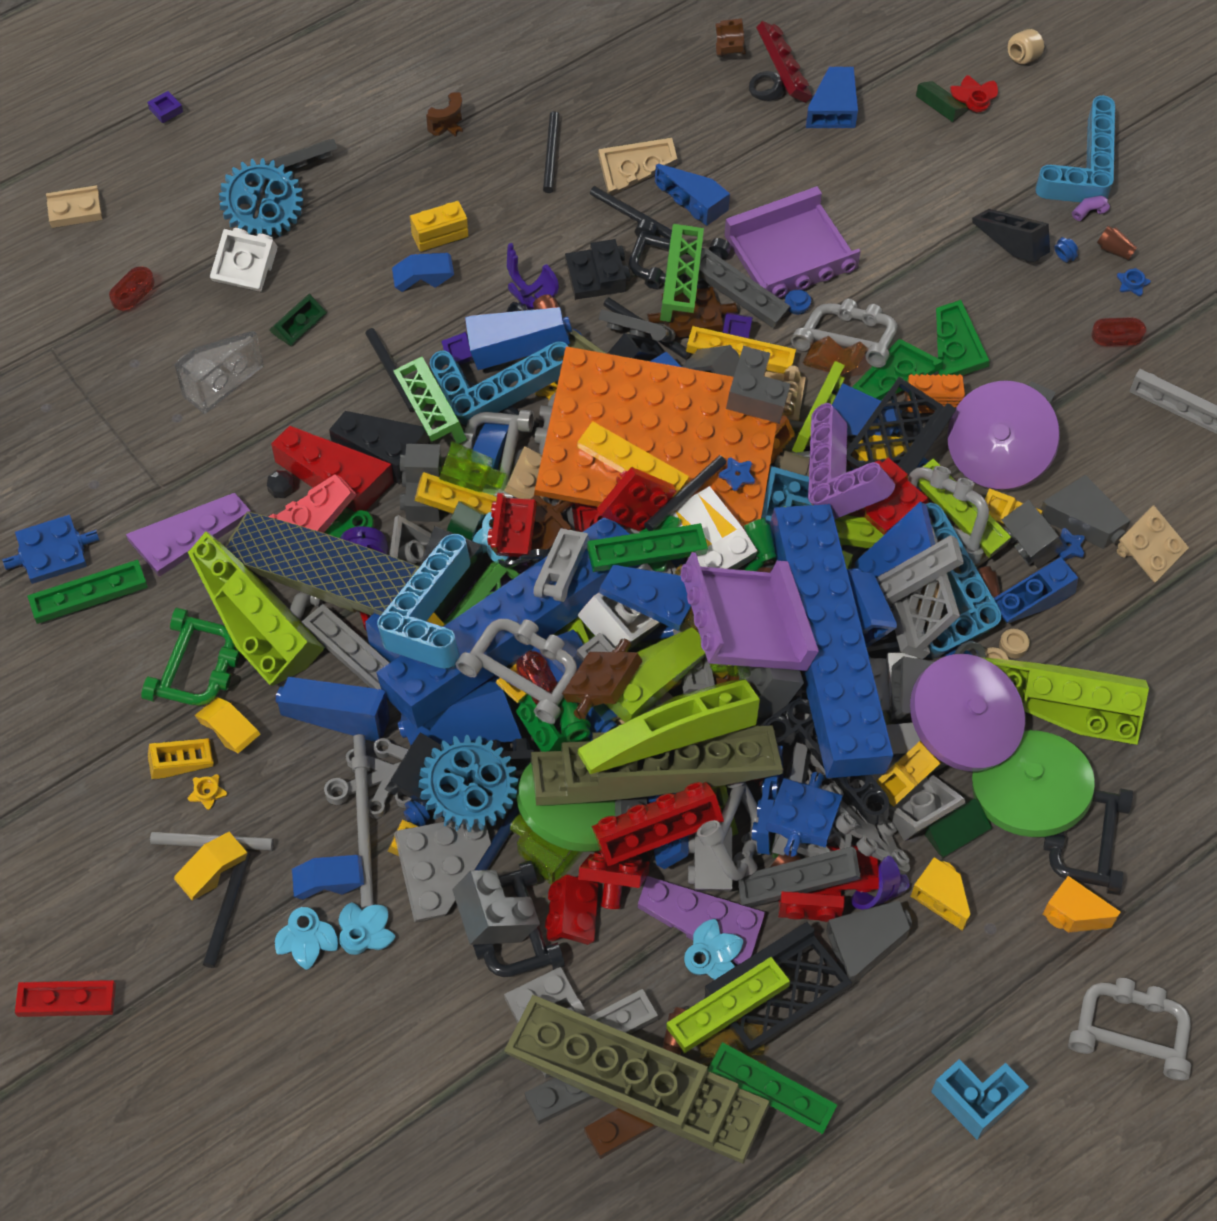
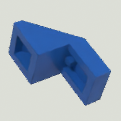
M449 253L413 254L392 267L395 288L401 292L421 279L436 288L454 276L452 259Z
M348 855L313 858L293 868L294 897L303 900L324 889L343 895L364 885L362 856Z

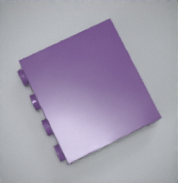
M817 186L726 219L724 236L751 279L778 298H782L792 290H803L810 285L821 281H828L832 277L843 273H850L858 268L861 251L860 249L851 251L821 206L822 193Z
M691 553L686 564L681 568V580L686 587L687 600L691 604L694 624L698 627L701 647L705 651L708 663L807 671L819 650L788 561L777 560L772 571L767 573L702 567L699 564L696 553Z

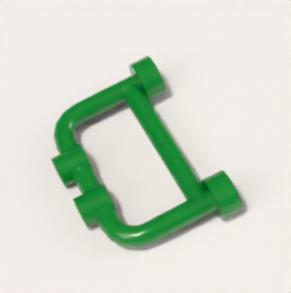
M176 607L172 614L170 629L180 632L161 681L160 679L147 676L143 684L141 698L154 702L157 697L189 705L201 706L213 701L219 690L227 691L231 674L226 673L228 666H237L240 651L235 650L236 647L226 627L222 624L189 617L188 610ZM194 630L218 635L225 639L224 647L219 652L215 670L210 675L208 688L202 694H193L171 688Z

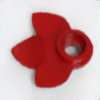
M966 75L961 82V86H950V91L956 100L965 103L970 110L983 112L989 108L990 101L997 97L998 87L994 80L980 85L971 76Z

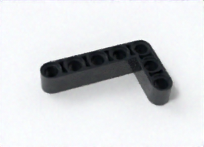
M804 698L796 699L758 725H773L774 730L781 729L785 731L783 736L775 737L777 746H783V751L798 740H801L824 768L819 744L812 740L816 736L809 700ZM800 712L809 714V717L805 720L795 718ZM871 775L832 778L868 823L878 825L888 819L889 798ZM856 779L862 780L865 783L860 788H852L849 785L851 781ZM873 802L883 805V808L876 812L869 810L867 807Z

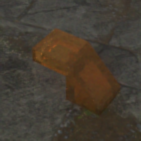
M827 336L812 343L802 363L808 367L830 372L834 362L837 361L845 365L841 373L842 375L858 367L867 347L859 341L843 349L830 336Z

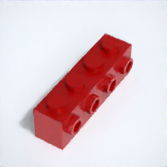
M696 782L688 785L685 790L676 794L668 793L661 795L655 802L645 806H633L627 810V813L616 817L607 816L602 818L598 824L591 827L606 864L611 866L693 834L706 822L715 820L721 823L724 822L716 795L708 783Z

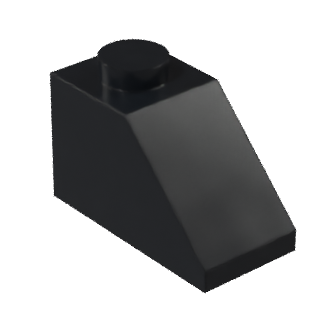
M624 333L607 354L652 361L665 351L656 340Z

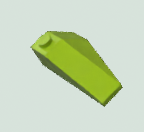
M693 627L637 652L642 659L641 665L617 703L605 704L625 723L646 713L706 656L705 651L701 647L700 634Z

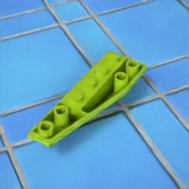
M205 532L188 551L235 647L269 685L274 686L288 677L306 670L325 647L291 613L287 606L209 532Z
M983 658L996 665L1013 682L1021 697L1025 712L1078 735L1138 745L1149 691L1146 680L1057 665Z
M746 679L727 681L678 695L578 749V755L589 773L594 774L756 725L760 699Z

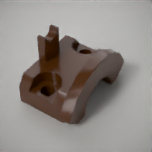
M743 19L723 20L720 23H716L717 57L737 52L746 54Z
M460 92L448 95V107L444 109L431 107L428 109V114H426L427 130L431 134L440 136L444 132L449 131L456 137L457 132H463V129L457 125L462 120V97Z

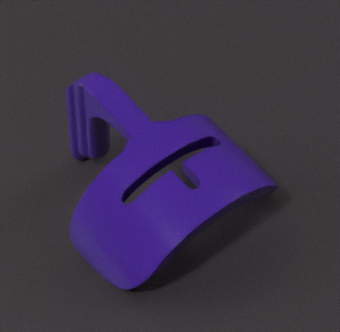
M509 243L507 247V270L514 283L508 284V290L521 304H526L528 310H533L535 299L531 295L534 294V297L537 299L542 295L550 294L554 298L559 289L558 280L552 269L545 264L538 279L532 285H527L518 271V256L514 250V245Z
M353 527L346 530L340 537V539L367 548H373L378 552L388 555L387 539L382 532L375 528Z
M887 856L879 865V889L876 897L869 895L867 892L855 891L851 897V903L855 908L862 910L885 903L892 898L903 895L910 886L909 879L906 874L900 875L899 868L891 856Z

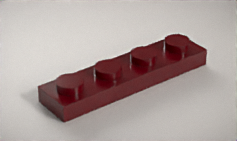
M762 21L756 28L789 95L806 103L812 97L808 88L809 83L802 76L799 70L800 65L794 60L791 54L792 49L782 36L783 31L776 24L771 25Z

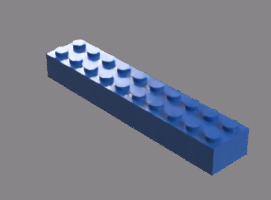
M831 505L776 507L770 521L777 556L776 562L778 560L788 561L819 650L807 671L802 670L826 778L885 774L893 758V752Z
M602 518L583 531L588 533L589 541L630 534L618 523L607 518ZM586 547L568 587L567 597L564 602L555 601L550 596L545 598L535 597L534 586L547 559L546 556L443 627L452 630L455 634L460 656L464 652L470 653L486 627L498 619H510L520 625L523 620H530L539 628L536 634L547 639L549 635H553L578 617L579 612L591 598L599 593L600 586L610 570L593 572ZM635 565V566H629V567H630V568H638V567H640L641 565ZM550 581L549 584H550V585H556L557 582H556V581ZM499 631L484 654L507 667L534 648V646L522 644L515 638L514 634L508 631ZM402 655L376 672L381 690L386 692V698L417 729L495 675L482 667L476 677H469L460 672L456 665L443 669Z

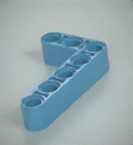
M1103 95L1097 96L1093 100L1088 117L1086 168L1060 165L1043 166L1035 188L1038 196L1045 199L1082 202L1085 198L1101 195L1108 199L1114 180L1115 102L1112 98Z
M564 342L552 343L471 388L460 366L449 352H436L430 359V367L454 414L466 426L468 421L478 413H498L559 380L563 360H557L564 355L566 346H569ZM449 364L446 369L442 370L445 365ZM542 368L538 374H533L537 369ZM518 381L514 387H510L513 382ZM460 385L456 391L452 392L454 387ZM494 394L490 400H486L489 395ZM470 407L469 411L462 413L465 408Z
M928 503L925 505L927 506L929 517L933 521L931 526L934 529L936 539L943 540L950 535L957 538L964 564L958 566L961 574L954 572V570L947 573L956 605L961 614L957 620L937 637L941 643V648H937L932 642L928 645L930 653L926 657L935 659L959 647L961 644L972 641L989 632L1000 622L1001 612L943 509L937 504ZM970 589L974 593L975 599L970 598L965 590ZM980 613L988 617L989 624L981 620ZM956 625L964 629L965 636L957 632Z
M451 534L444 537L379 617L377 625L382 644L386 650L438 668L445 669L455 666L460 657L455 634L448 628L426 621L470 566L466 539L462 535Z

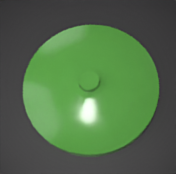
M1033 730L1024 731L1019 746L1009 758L993 768L973 771L972 776L974 798L980 803L986 817L992 823L1010 833L1027 837L1051 836L1073 827L1089 810L1095 786L1092 767L1085 755L1074 744L1055 734Z
M531 763L526 767L521 776L517 789L518 808L524 821L537 835L556 846L568 850L582 852L600 850L591 826L598 824L602 818L615 816V800L536 806Z

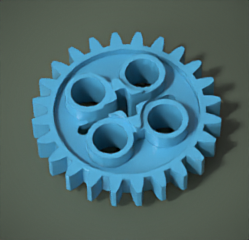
M264 158L261 159L260 165H256L254 159H251V166L248 167L244 162H241V170L239 171L233 167V176L226 174L225 181L227 183H221V190L223 192L219 193V200L223 201L220 203V210L225 211L223 213L224 220L231 219L229 221L231 228L238 225L239 229L246 230L249 235L261 233L272 237V232H275L281 237V228L290 231L289 222L296 224V215H301L302 208L299 206L303 205V198L300 197L302 196V188H297L299 180H291L293 177L292 171L284 174L283 164L275 168L274 160L270 162L269 166L265 165ZM265 180H269L265 189V198L261 201L258 217L254 219L253 216L257 210V200L261 199ZM250 181H255L259 185H257L256 187H250L247 185V183ZM274 189H280L283 191V193L280 195H275L271 191ZM241 204H249L251 208L243 210L239 206ZM271 211L276 215L269 218L264 216V213Z
M469 735L465 736L462 743L454 736L451 746L446 741H442V751L433 748L431 753L433 758L426 757L424 761L426 767L420 770V776L423 779L419 780V788L425 789L421 792L420 798L423 800L429 799L425 809H436L433 816L435 820L444 816L445 827L451 821L455 822L456 831L460 829L462 824H466L468 832L472 831L473 824H477L481 831L484 830L485 821L494 826L496 824L495 815L504 819L506 815L504 808L511 809L513 805L511 799L516 798L517 790L514 787L517 786L518 779L512 777L515 775L516 767H507L510 764L511 757L501 758L502 747L495 751L492 750V740L486 745H482L481 736H478L475 743L471 742ZM464 760L468 762L469 766L461 768L455 762ZM492 774L496 780L493 782L485 781L482 775ZM468 780L473 782L470 783L469 786L464 785V783L466 784ZM448 784L453 786L455 791L447 793L440 787ZM475 798L480 800L482 805L474 807L467 801Z

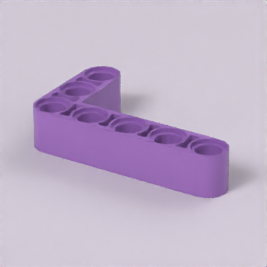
M824 403L814 410L811 417L808 499L812 505L830 504L833 517L837 519L889 497L895 488V483L883 468L875 462L846 473L847 422L830 403Z

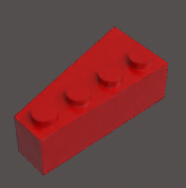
M289 426L271 443L275 462L312 488L334 474L342 477L357 494L347 505L354 512L359 510L366 511L394 483L392 465L390 463Z

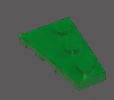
M958 300L937 307L938 359L943 361V368L938 371L939 375H965L989 367V358L962 301Z
M898 339L888 349L889 358L883 367L872 366L852 388L882 401L898 377L908 381L910 374L913 376L916 374L919 376L921 374L931 375L943 368V361ZM898 387L895 394L901 392L903 389Z

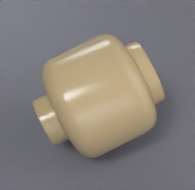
M1026 29L1016 33L1008 42V53L1011 59L1018 64H1027L1034 61L1044 51L1043 38L1033 29Z

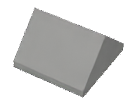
M399 515L396 516L390 556L420 567L431 533Z
M930 773L894 807L889 803V818L903 840L906 841L926 829L932 823L961 807L965 803V799Z

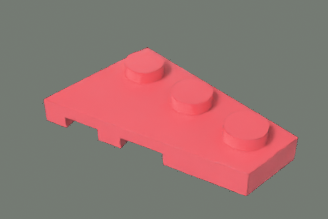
M334 474L309 490L308 495L297 502L292 501L285 506V510L277 515L272 514L269 517L324 533L357 494L342 477Z

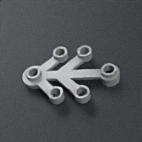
M380 738L374 743L375 754L382 759L393 756L402 760L408 751L406 748L392 744L386 738ZM382 745L388 747V749L385 751L378 750V748ZM354 749L349 750L346 754L347 765L352 768L350 759L354 756ZM368 756L370 770L375 771L367 775L368 788L380 784L374 798L368 802L369 816L379 819L386 812L385 802L390 794L385 790V787L401 762L393 765ZM341 778L329 780L324 787L327 801L334 805L346 802L349 795L356 793L355 780L347 783ZM336 791H341L343 793L339 797L332 796L333 793ZM400 791L395 795L397 805L402 808H406L405 803L407 801H414L410 797L405 801L400 800L399 797L403 795ZM375 805L381 806V809L379 811L375 812L371 810V808Z
M834 783L824 785L821 788L844 796L843 791ZM842 800L839 808L842 814L834 822L838 830L844 834H851L860 838L856 845L865 856H872L881 861L885 857L891 856L899 868L900 875L906 874L910 870L909 858L902 850L896 847L892 837L897 831L895 825L887 819L875 827V825L868 823L860 813L859 817ZM873 803L867 807L871 811L875 810Z

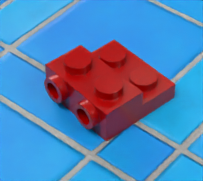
M889 457L883 462L877 460L875 463H878L894 481L895 488L892 494L884 500L856 510L883 535L920 501L928 504V497L908 481V474Z

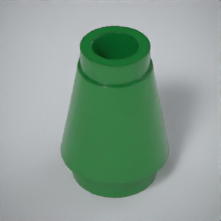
M765 518L755 520L743 526L746 534L757 549L756 555L760 563L777 557L770 523L767 524Z
M563 697L558 705L561 710L559 716L562 735L569 742L581 741L589 736L591 724L587 717L583 720L578 719L574 715V710L578 707V703L567 702Z

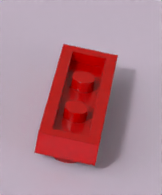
M114 980L18 982L15 1014L17 1017L113 1015L116 984Z

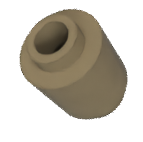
M784 451L783 456L777 455L774 467L809 477L810 458Z

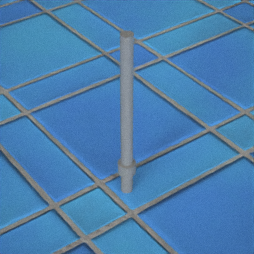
M358 734L353 736L354 757H352L351 763L352 772L355 773L359 855L362 856L364 885L360 886L361 909L373 905L367 782L370 761L369 757L366 756L365 735Z

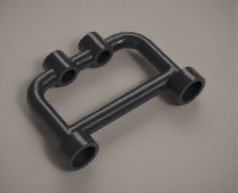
M643 219L638 222L635 229V235L638 238L629 258V267L636 276L646 279L645 285L647 287L658 289L661 283L665 284L666 273L657 267L643 268L639 265V261L646 244L669 250L670 239L655 236L657 226L652 221ZM715 238L711 241L708 250L721 259H726L731 245L724 239ZM684 274L677 277L683 284L690 281ZM703 279L699 280L697 283V289L708 288L710 286V284L704 281Z
M1120 788L1119 794L1094 790L1092 801L1105 804L1097 873L1069 868L1062 863L1061 857L1065 831L1045 836L1043 850L1050 851V866L1059 877L1066 879L1069 876L1077 882L1107 887V894L1120 895L1124 873L1123 871L1110 869L1117 812L1125 814L1130 812L1133 790Z
M531 860L519 863L520 870L498 876L502 888L513 885L516 897H529L526 887L538 883ZM539 926L529 934L535 956L508 965L499 963L493 944L473 945L477 960L484 958L488 969L500 977L516 976L550 964L553 970L565 967L558 942L545 946Z

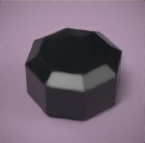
M276 470L268 476L267 489L274 498H286L294 492V478L288 471Z

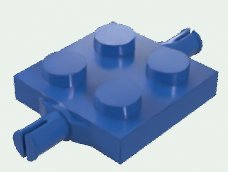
M67 515L15 531L19 544V554L3 558L2 561L6 570L23 565L27 570L31 583L34 584L87 567L83 556V545L100 540L96 529L80 535L74 528L71 516Z
M813 772L808 785L783 778L767 821L766 830L781 834L788 839L784 848V853L788 856L791 847V856H796L800 843H811L826 848L843 795L820 789L824 780V776L819 773L816 781L817 772Z

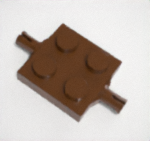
M713 287L701 288L696 291L694 313L672 310L670 322L660 320L661 312L648 313L647 319L648 322L664 323L667 327L672 328L675 331V338L690 336L692 326L723 332L722 315L726 313L736 314L737 306L736 302L720 304L716 299ZM683 292L674 297V301L690 302V299Z
M534 495L531 499H535L537 505L531 550H551L560 528L573 530L564 521L562 513L574 503L560 500L553 506L545 502L540 496ZM527 563L529 567H532V563Z
M625 638L620 639L616 648L611 652L589 651L562 694L567 702L580 703L576 710H574V715L578 719L584 720L590 709L595 705L617 703L642 663V659L637 652H627L631 648L629 640Z

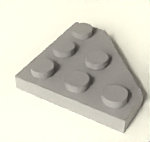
M451 821L446 827L444 822L397 830L394 833L414 923L444 917L455 901L452 889L469 871H473L491 844L486 821L482 831L477 824H473L471 832H468L466 824H462L460 829L456 831L455 822Z

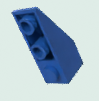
M662 164L656 165L655 183L658 188L667 192L677 204L686 208L695 219L700 220L704 225H709L729 211L730 193L713 179Z
M1060 557L996 596L994 600L1000 609L1002 618L1006 623H1010L1052 608L1075 594L1078 577Z

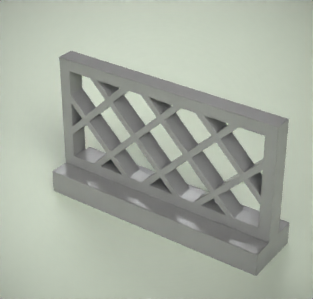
M932 527L933 535H934V539H935V543H938V542H937V539H936V536H935L934 529H933V527ZM947 573L928 583L924 595H920L921 587L892 604L891 609H894L893 616L897 623V628L894 630L902 653L924 659L930 653L928 645L960 617ZM937 581H939L940 588L938 591L937 598H934L933 594L936 588ZM919 598H920V599H923V600H922V604H921L920 610H919V612H918L917 604H918V600H919ZM931 601H934L935 605L931 618H928L927 615ZM946 604L948 614L940 620L943 606ZM925 621H929L927 632L925 634L923 629Z
M796 742L788 759L785 779L808 785L812 774L808 766L813 765L819 767L824 773L822 774L824 776L823 781L829 779L831 783L836 784L832 778H826L824 768L812 754L807 753L806 745ZM858 779L853 780L849 785L852 788H859ZM844 794L843 798L849 804L848 806L856 812V808ZM840 810L838 811L836 818H838L842 814ZM833 827L827 844L835 841L840 849L850 847L852 835L844 834L841 831L837 832ZM775 833L772 852L784 856V848L788 839L781 834ZM800 843L797 853L810 857L831 852L827 846L824 848Z

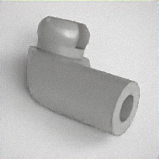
M300 592L294 597L290 611L301 621L306 607L311 606V604L318 607L322 604L323 600Z

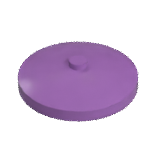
M1014 381L991 382L970 392L956 407L948 427V447L958 469L976 485L995 491L1016 490L1040 478L1054 461L1060 441L1058 420L1047 399L1034 388Z
M969 654L949 655L935 661L926 668L914 684L910 699V712L915 731L928 751L943 763L959 770L983 771L1005 761L1019 746L1025 727L1023 703L1013 682L993 663Z

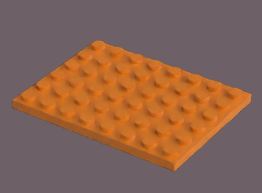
M566 346L534 495L598 507L617 485V476L622 479L619 475L621 472L577 448V442L593 421L688 475V483L719 455L724 457L726 465L692 496L710 486L743 527L750 522L761 519L777 423L726 409L729 391L734 378L732 376ZM729 457L739 463L751 461L752 466L749 472L754 477L755 483L746 484L737 491H733L726 480L719 478L718 475L727 469Z

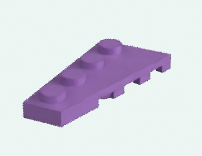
M235 493L130 532L126 536L132 546L160 577L190 557L188 551L205 532H209L214 538L218 539L237 527L245 513L251 511Z
M649 876L646 878L638 901V908L671 928H677L691 940H693L695 930L702 923L716 919L720 934H733L743 939L740 953L732 960L738 965L752 956L765 915L763 911Z

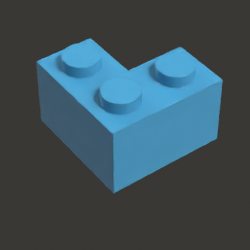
M771 466L769 468L761 518H765L767 524H769L776 507L812 505L808 499L809 477Z
M959 1059L936 1079L931 1092L978 1140L1023 1099L1029 1086L1006 1063L982 1083Z

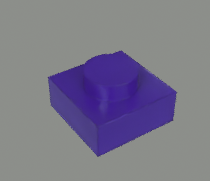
M169 91L147 102L149 110L161 123L183 112L182 105Z
M726 313L723 333L749 339L753 317Z
M466 332L442 341L444 351L449 352L458 365L474 360L470 352L468 334Z

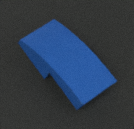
M484 424L469 459L468 465L471 468L497 472L502 450L505 447L509 425Z

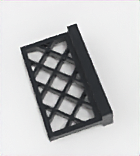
M898 377L847 449L846 464L857 469L866 464L873 463L877 460L873 459L871 448L884 446L886 457H889L894 463H899L898 466L909 476L910 472L917 468L949 422L956 408L949 403L944 407L901 377ZM898 387L909 393L910 401L897 402L895 392ZM927 405L935 412L932 416L920 417L918 406ZM912 407L915 418L902 420L899 408ZM894 409L896 421L883 422L881 411ZM916 424L919 435L906 437L904 426ZM898 426L901 438L888 440L885 428ZM880 429L882 441L869 442L867 431ZM903 444L905 455L892 458L890 445ZM865 449L868 461L859 462L850 455L854 450Z
M808 922L803 923L705 986V998H707L770 957L780 968L789 967L796 969L794 981H790V986L788 987L792 988L791 1002L770 998L763 1003L767 1005L765 1018L745 1014L728 1025L749 1053L852 987V981L814 936L815 930ZM813 948L820 956L819 965L801 962L802 954ZM799 969L818 972L816 985L797 982ZM821 973L835 975L841 983L833 988L819 986ZM796 989L815 992L814 1000L809 1004L794 1002ZM770 1007L788 1008V1017L783 1021L769 1019ZM745 1022L764 1025L762 1034L751 1041L744 1032Z

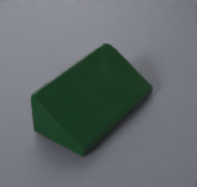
M929 81L918 84L916 97L951 122H954L969 110L966 104L956 100L949 92L935 82Z
M309 293L275 323L269 331L291 346L325 316L327 312Z
M974 798L929 825L925 836L941 858L944 859L987 833L992 827L980 803Z

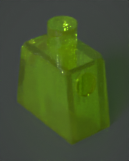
M452 441L439 479L482 492L485 484L501 489L506 473L491 468L493 462L491 457ZM472 470H478V471H480V472H479V473H475V472H473Z
M518 815L510 826V830L520 836L517 842L518 854L525 861L531 860L534 870L551 885L560 877L579 852L561 848L544 840L527 825L522 815Z

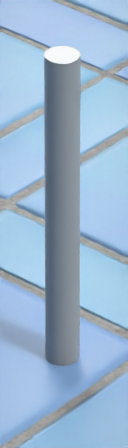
M151 832L150 843L202 847L219 836ZM234 836L244 849L273 850V838Z

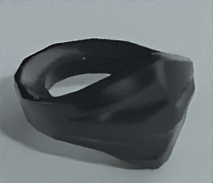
M760 72L753 76L749 82V92L757 99L764 101L777 100L785 94L784 83L776 72ZM771 78L775 81L771 89L757 91L754 88L759 79Z

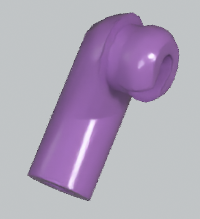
M1102 195L1083 199L1073 210V218L1081 221L1090 210L1094 209L1099 214L1106 213L1110 208L1107 202L1108 199Z

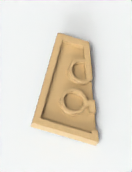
M672 138L604 148L598 151L607 193L610 195H615L654 176L657 164L669 167L677 164V155Z

